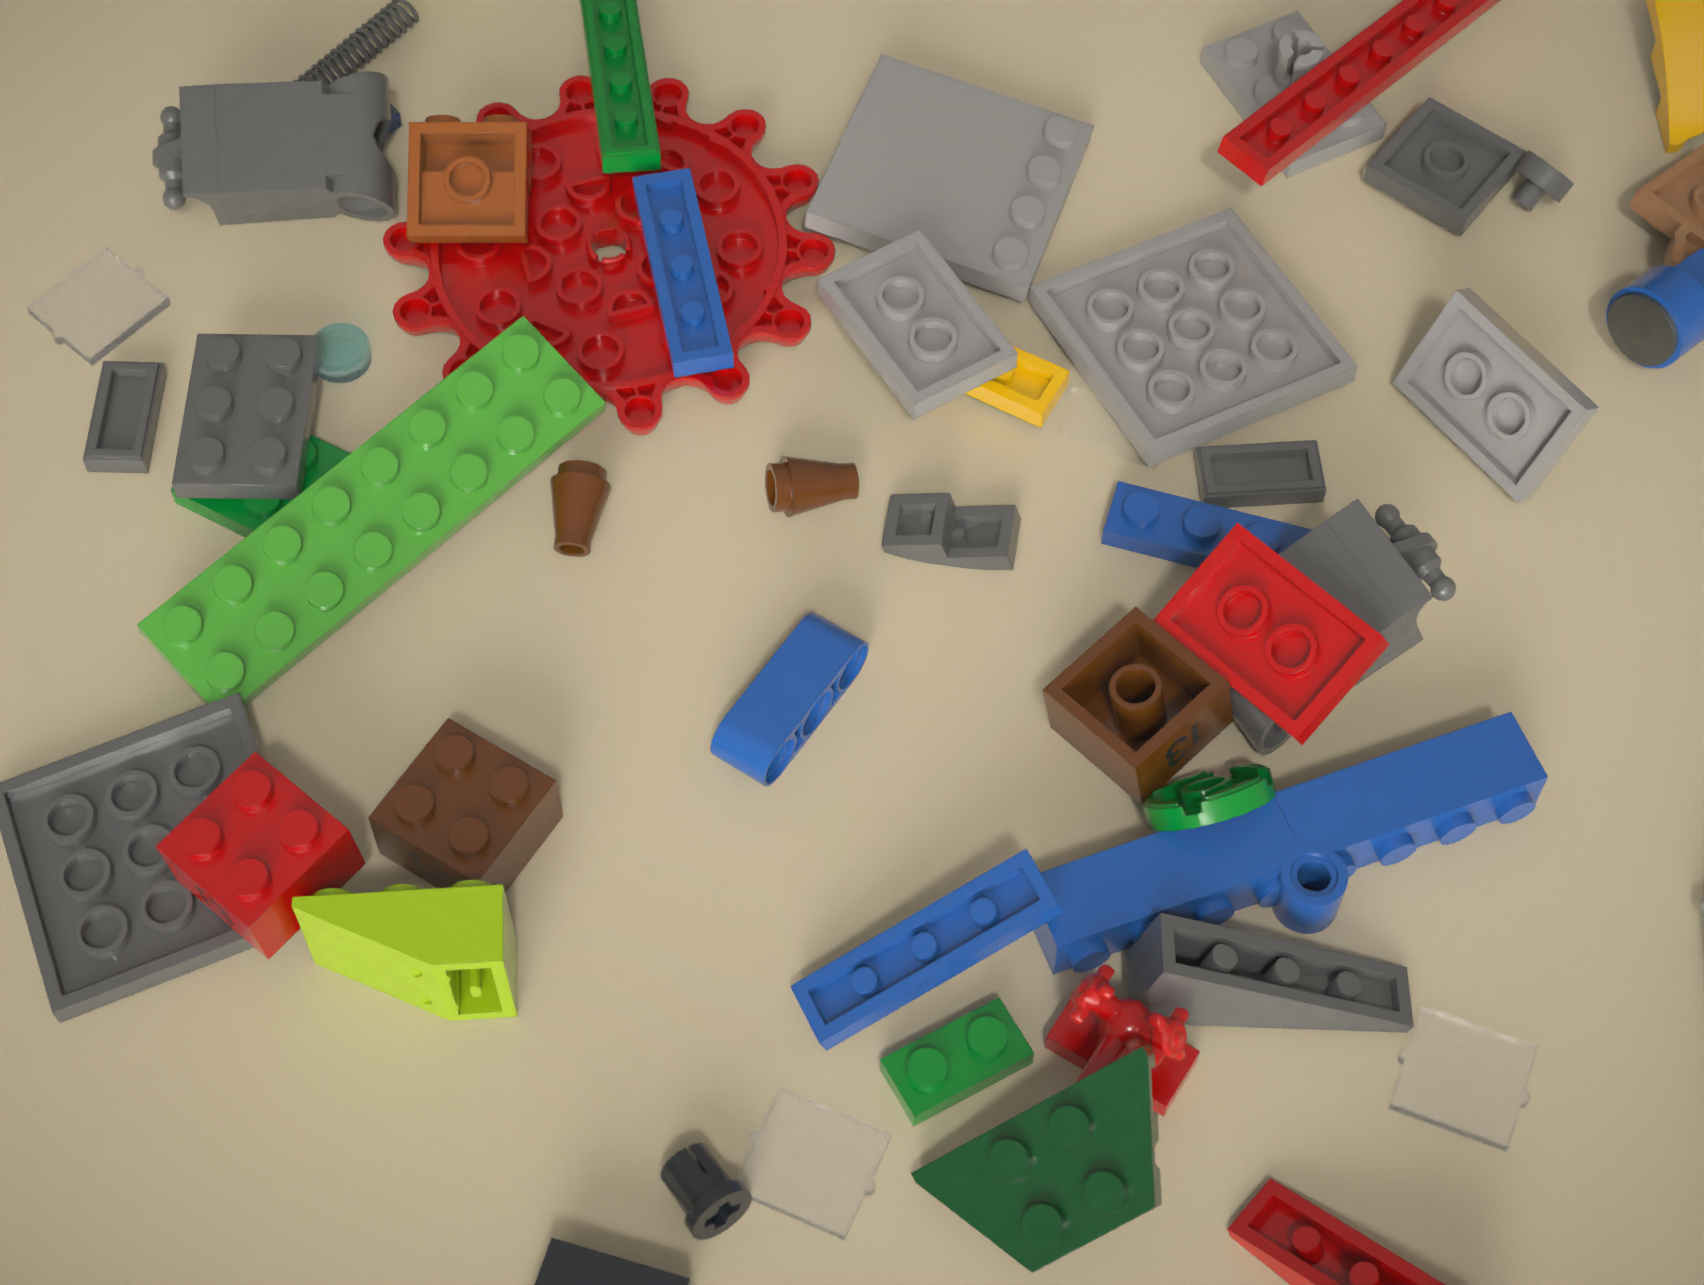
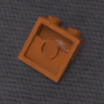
M501 114L486 116L484 122H461L459 118L451 115H431L426 117L425 122H409L407 238L410 243H528V193H531L532 135L527 122H519L516 117Z

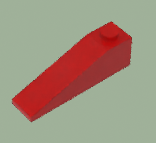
M1271 1178L1227 1228L1229 1236L1290 1285H1446Z

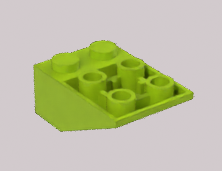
M464 880L455 883L450 888L421 889L410 884H395L384 888L382 892L351 893L344 889L327 888L315 892L313 896L292 897L293 911L315 964L449 1021L518 1017L517 939L503 884L491 885L481 880Z

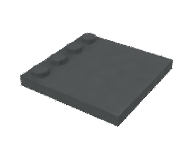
M239 693L0 782V832L51 1011L60 1023L254 948L177 881L155 847L255 751L262 756L248 712Z

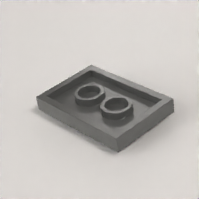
M197 334L172 479V486L177 498L293 500L302 493L322 355V347L318 335Z

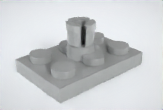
M1295 11L1204 47L1200 64L1244 121L1329 57L1331 52L1301 14ZM1368 103L1282 170V172L1288 178L1379 141L1384 137L1387 123L1372 104Z
M920 229L818 278V294L913 419L1017 367V351Z
M1470 288L1455 291L1392 382L1516 502L1528 500L1533 496L1599 408Z

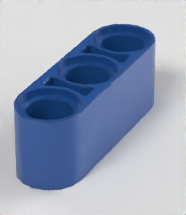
M816 612L807 614L723 718L713 736L710 746L711 754L760 784L770 786L779 778L853 683L867 658L869 651L868 642Z

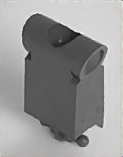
M359 72L339 78L329 85L323 81H292L179 87L180 109L168 106L161 111L160 120L163 124V133L158 137V147L152 150V162L159 169V178L165 183V192L162 199L164 205L169 209H181L185 205L186 198L202 200L213 209L219 225L336 217L339 213L352 218L375 222L389 221L395 217L394 171L381 152L391 125L389 79L385 74L379 72Z
M1356 499L1279 554L1384 636L1390 644L1354 686L1424 640L1417 626V617L1420 610L1433 597L1439 601H1447L1456 592L1455 582L1440 569L1442 560L1435 552L1438 544L1428 532L1421 533L1415 525L1405 524L1400 517L1398 508L1392 504L1379 506L1374 520L1359 499ZM1380 527L1384 528L1388 532V534L1390 535V539L1385 535V533L1382 531ZM1421 580H1424L1428 584V586L1430 587V592ZM1230 687L1233 718L1259 754L1267 755L1272 753L1291 737Z

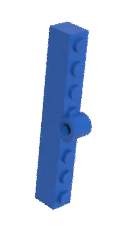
M1508 712L1277 791L1276 797L1267 804L1246 814L1198 828L1160 831L1045 870L1041 873L1064 913L1033 931L1053 975L1071 968L1074 972L1080 973L1101 966L1110 958L1111 954L1131 948L1160 913L1220 925L1230 919L1235 911L1259 904L1261 908L1272 907L1276 918L1289 930L1301 934L1318 933L1329 927L1335 920L1348 885V878L1358 868L1378 861L1383 866L1396 864L1411 856L1418 847L1438 840L1442 845L1456 843L1472 834L1476 827L1499 820L1501 824L1516 822L1529 815L1535 809L1536 802L1548 776L1512 712ZM1303 887L1311 888L1316 892L1306 890Z

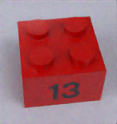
M256 751L155 846L177 881L268 960L300 929L292 908V897L313 896L315 892L327 888L341 889L366 864L349 829Z

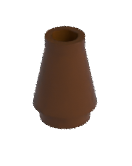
M782 456L780 462L768 463L766 466L765 489L767 502L771 512H784L787 517H791L843 500L857 499L859 494V477L856 465L853 462L834 463Z
M583 460L562 462L558 466L557 474L553 475L550 479L555 532L553 549L562 555L583 557L590 554L592 539L611 492V485L606 481L607 471L596 463Z

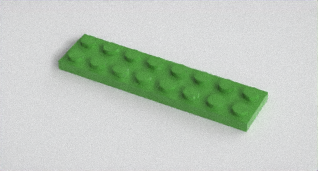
M522 316L137 624L139 632L206 705L239 693L246 706L603 413L605 401L535 327Z

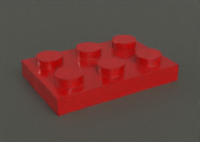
M1238 522L1153 619L1161 628L1226 679L1233 690L1301 745L1306 742L1390 645L1384 636Z

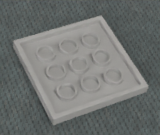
M881 54L806 212L804 227L872 251H876L920 229L960 281L1025 303L1030 286L1034 281L1089 145L1094 126Z
M1232 208L1030 286L1028 302L1148 467L1352 383L1355 380L1358 365Z

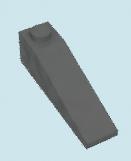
M1160 913L1126 953L1128 997L1140 1000L1149 1008L1151 1014L1156 1012L1164 1017H1170L1176 1007L1185 1008L1189 1012L1188 1020L1185 1023L1187 1025L1407 1033L1414 1027L1407 967L1165 913Z

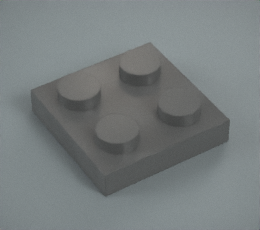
M1428 97L1367 165L1364 181L1462 236L1516 173L1513 168L1526 151Z

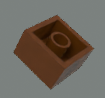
M1136 606L1043 689L1050 727L1141 805H1143L1145 799H1148L1153 794L1155 789L1166 784L1233 722L1230 683Z
M448 718L368 819L379 853L436 888H450L455 883L464 880H481L491 885L503 884L506 892L563 818V812L555 779Z

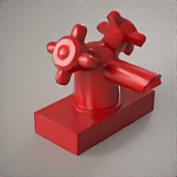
M1104 964L1099 967L1095 974H1090L1082 979L1075 990L1071 992L1069 1002L1046 1036L1044 1047L1083 1069L1076 1080L1078 1082L1136 1049L1150 1044L1155 1054V1068L1151 1069L1153 1111L1164 1117L1196 1065L1200 1054L1199 1050L1186 1044L1187 1032L1184 1024L1188 1020L1189 1012L1185 1008L1176 1007L1170 1017H1164L1156 1012L1151 1014L1149 1008L1140 1000L1129 997L1119 999L1114 995L1115 989L1109 984L1115 970L1111 966Z

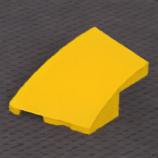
M1645 0L1656 39L1650 57L1661 100L1655 114L1665 152L1675 153L1682 149L1687 140L1704 133V0Z

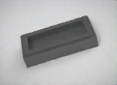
M103 361L83 456L87 472L148 474L167 378L163 362Z
M1317 440L1196 447L1194 463L1201 502L1225 508L1319 503L1324 501L1326 485Z

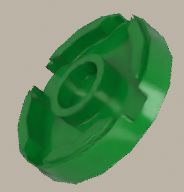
M1258 763L1233 765V768H1229L1231 776H1214L1213 772L1206 773V771L1161 786L1155 789L1153 794L1148 799H1145L1142 805L1148 828L1155 831H1178L1198 828L1222 822L1255 810L1276 797V787L1271 769Z

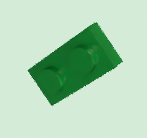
M1000 997L881 1058L880 1071L912 1125L916 1126L1033 1064L1034 1052Z

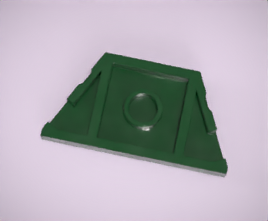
M1150 1044L1136 1049L911 1173L915 1183L1032 1273L1162 1205L1160 1169L1155 1161V1147L1159 1141L1158 1114L1153 1112L1151 1069L1155 1068V1054Z

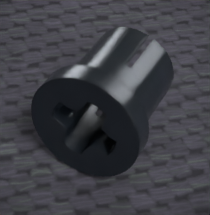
M705 1143L689 1145L688 1150L686 1147L674 1154L662 1168L661 1180L685 1212V1226L697 1240L715 1237L730 1228L745 1214L752 1202V1194L745 1184L740 1180H732Z

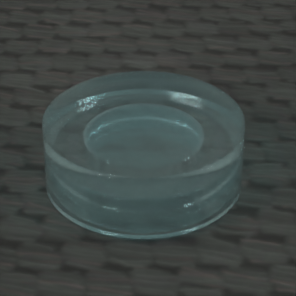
M336 323L322 328L315 334L319 336L322 347L319 377L331 383H348L360 378L369 369L372 361L369 341L366 334L357 326L348 323Z

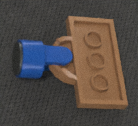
M1704 144L1636 190L1629 205V208L1671 239L1664 252L1663 265L1648 269L1612 296L1607 306V326L1614 343L1630 360L1647 368L1659 369L1667 367L1704 340Z

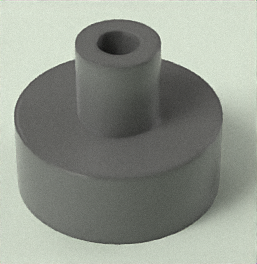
M1527 150L1513 168L1526 179L1513 196V199L1529 211H1532L1544 194L1560 203L1574 185L1561 172L1530 150Z

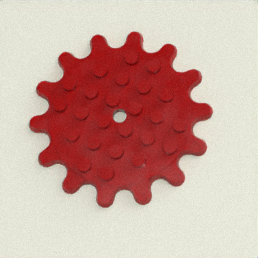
M577 75L564 81L559 90V107L552 115L546 118H527L510 104L503 102L490 103L479 110L476 122H484V118L489 115H509L516 117L519 122H527L532 135L531 193H528V243H410L407 238V221L390 226L383 236V245L386 252L398 263L419 266L429 271V278L423 287L399 298L394 304L392 310L394 321L405 333L411 336L447 332L456 335L460 339V345L456 353L443 366L442 374L443 378H446L524 316L605 402L616 407L620 423L630 433L635 435L649 434L656 429L662 418V397L670 390L682 386L698 387L706 391L719 403L734 404L743 398L750 386L749 372L738 356L739 351L743 347L759 341L772 342L785 347H795L801 344L809 334L812 327L810 314L802 306L791 302L784 295L782 288L783 285L792 279L818 276L825 273L833 263L836 255L834 243L830 238L822 234L798 231L787 220V215L790 212L809 203L814 197L819 186L817 173L812 168L802 164H793L781 168H767L758 164L754 160L752 152L765 136L767 128L765 118L754 110L741 109L734 111L717 123L703 124L696 122L686 112L689 102V90L682 81L675 78L659 79L650 85L661 153V170L603 173L589 76ZM690 168L733 350L734 368L674 378L635 201L632 177ZM612 244L622 247L626 252L614 257H603L601 261L598 260V255L595 253L599 248H606Z

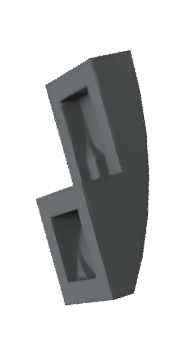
M950 493L891 494L882 548L885 553L923 563L966 569L1013 570L1021 517L1016 505L956 506Z

